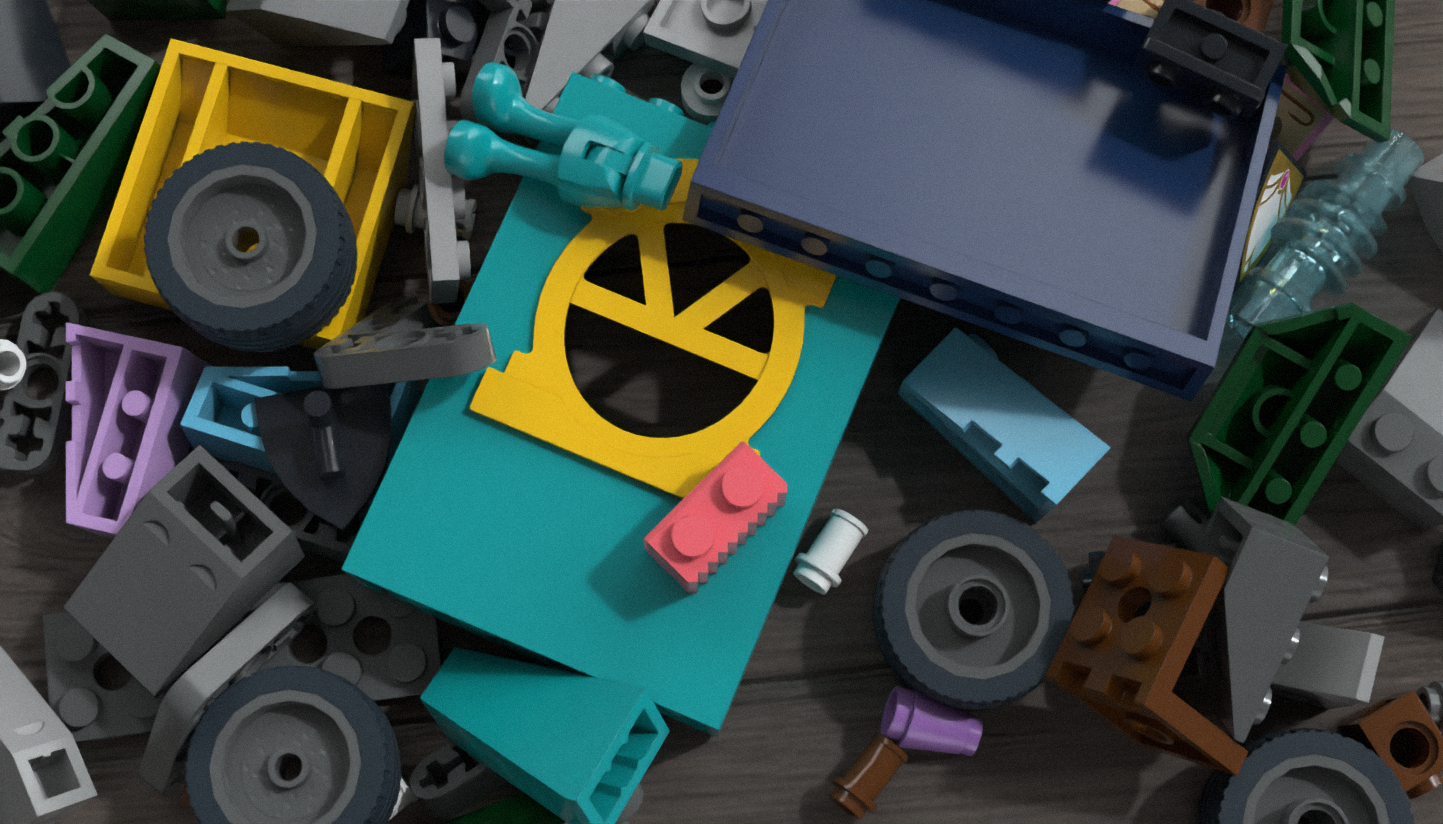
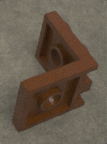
M1114 536L1045 676L1139 746L1238 776L1248 754L1246 749L1172 692L1230 568L1214 555ZM1151 600L1147 613L1144 616L1134 618L1138 608Z

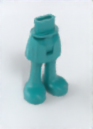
M489 62L480 69L475 78L471 99L474 114L480 124L461 120L450 131L444 151V164L450 174L464 180L480 179L492 173H510L527 176L557 186L560 199L566 204L584 207H624L628 210H635L640 204L661 211L666 209L682 173L683 165L681 161L660 155L659 147L650 141L645 142L620 123L600 114H590L579 120L548 113L534 107L522 97L519 79L516 73L508 66ZM493 131L534 138L563 149L561 155L532 150L501 139Z

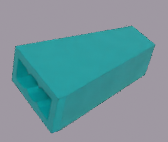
M454 647L420 697V700L448 740L568 824H615L670 732L646 688Z

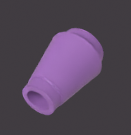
M895 686L886 702L880 731L881 735L893 739L899 748L951 754L961 753L972 756L977 750L981 739L983 721L981 718L971 716L970 713L962 709L933 700L916 689Z

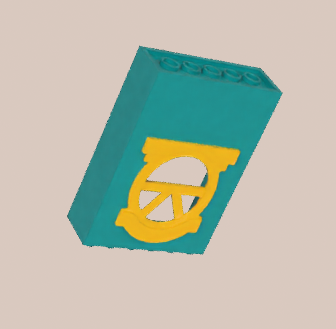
M572 72L553 114L579 120L590 114H600L620 123L645 142L650 141L659 147L660 155L681 161L683 165L682 173L670 202L663 211L640 204L635 210H628L624 207L602 208L566 204L560 199L557 186L523 176L455 325L470 323L487 324L497 359L491 365L472 373L429 379L341 570L361 586L381 593L382 588L389 590L388 594L417 607V610L552 668L646 688L660 714L718 738L901 298L728 237L749 255L750 262L674 317L664 227L669 223L691 224L682 220L690 181L716 122H709L706 126L684 117L685 114L679 107L666 100L651 98L649 102L629 95L621 84L609 77L592 74L589 79ZM540 141L536 151L561 155L563 148ZM630 234L636 235L639 242L646 305L592 284L584 279V274L607 248ZM759 288H766L769 291L773 307L774 331L771 350L768 353H760L704 330V328ZM570 303L756 379L758 382L743 402L719 422L695 433L679 437L653 438L624 431L598 415L584 400L573 381L565 352V325ZM743 441L787 482L784 506L776 507L774 516H767L765 525H757L755 535H747L746 544L737 545L736 554H728L727 564H718L717 573H708V583H698V593H688L645 550L643 538Z

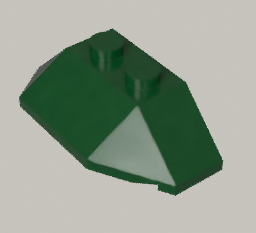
M1283 0L1281 42L1288 45L1283 58L1290 81L1341 123L1378 143L1390 140L1395 0Z
M1352 302L1253 324L1186 436L1210 518L1220 496L1292 523L1295 526L1412 335Z

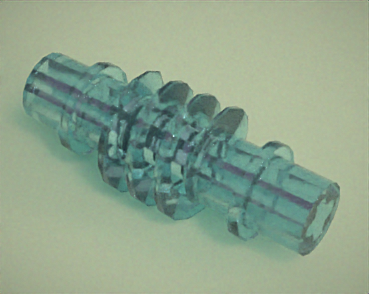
M1390 128V140L1378 143L1369 139L1359 153L1346 154L1336 165L1339 177L1335 182L1323 179L1311 181L1303 189L1301 199L1295 200L1286 210V218L1279 219L1271 228V242L1277 252L1265 268L1256 267L1249 271L1244 278L1247 290L1227 314V325L1240 339L1244 341L1253 324L1313 311L1310 302L1319 291L1332 296H1341L1347 290V282L1344 277L1355 278L1363 270L1362 261L1359 258L1370 259L1378 251L1377 242L1372 235H1384L1388 229L1381 216L1384 211H1396L1406 200L1404 186L1424 163V155L1417 144L1405 134Z

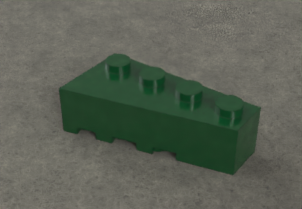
M105 33L45 90L48 96L47 100L30 116L23 118L19 115L2 131L6 138L0 143V271L40 294L52 290L121 185L161 68L155 60Z

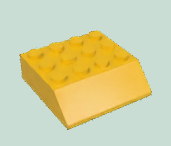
M171 38L90 276L112 295L171 310L153 282L144 251L147 215L151 211V204L156 199L158 190L162 189L165 180L173 175L172 172L182 167L184 162L193 159V156L204 153V150L214 149L218 145L225 146L233 142H260L262 144H271L276 148L281 147L307 161L329 181L350 216L356 236L357 270L353 285L351 284V292L344 306L340 307L339 313L336 317H333L327 326L325 325L322 328V331L298 344L318 350L365 317L394 225L398 194L401 188L406 187L416 107L414 102ZM258 243L251 246L247 252L254 250Z

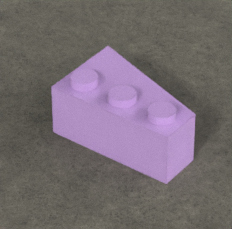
M66 322V342L72 345V381H66V402L72 404V441H66V523L94 534L114 539L149 490L187 457L191 443L181 428L180 423L205 366L212 365L180 346Z

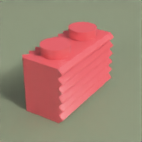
M741 441L643 538L645 550L688 593H698V583H708V573H717L718 564H727L728 554H736L737 545L746 544L747 535H755L757 525H765L767 516H774L776 507L784 506L787 496V482L752 448Z

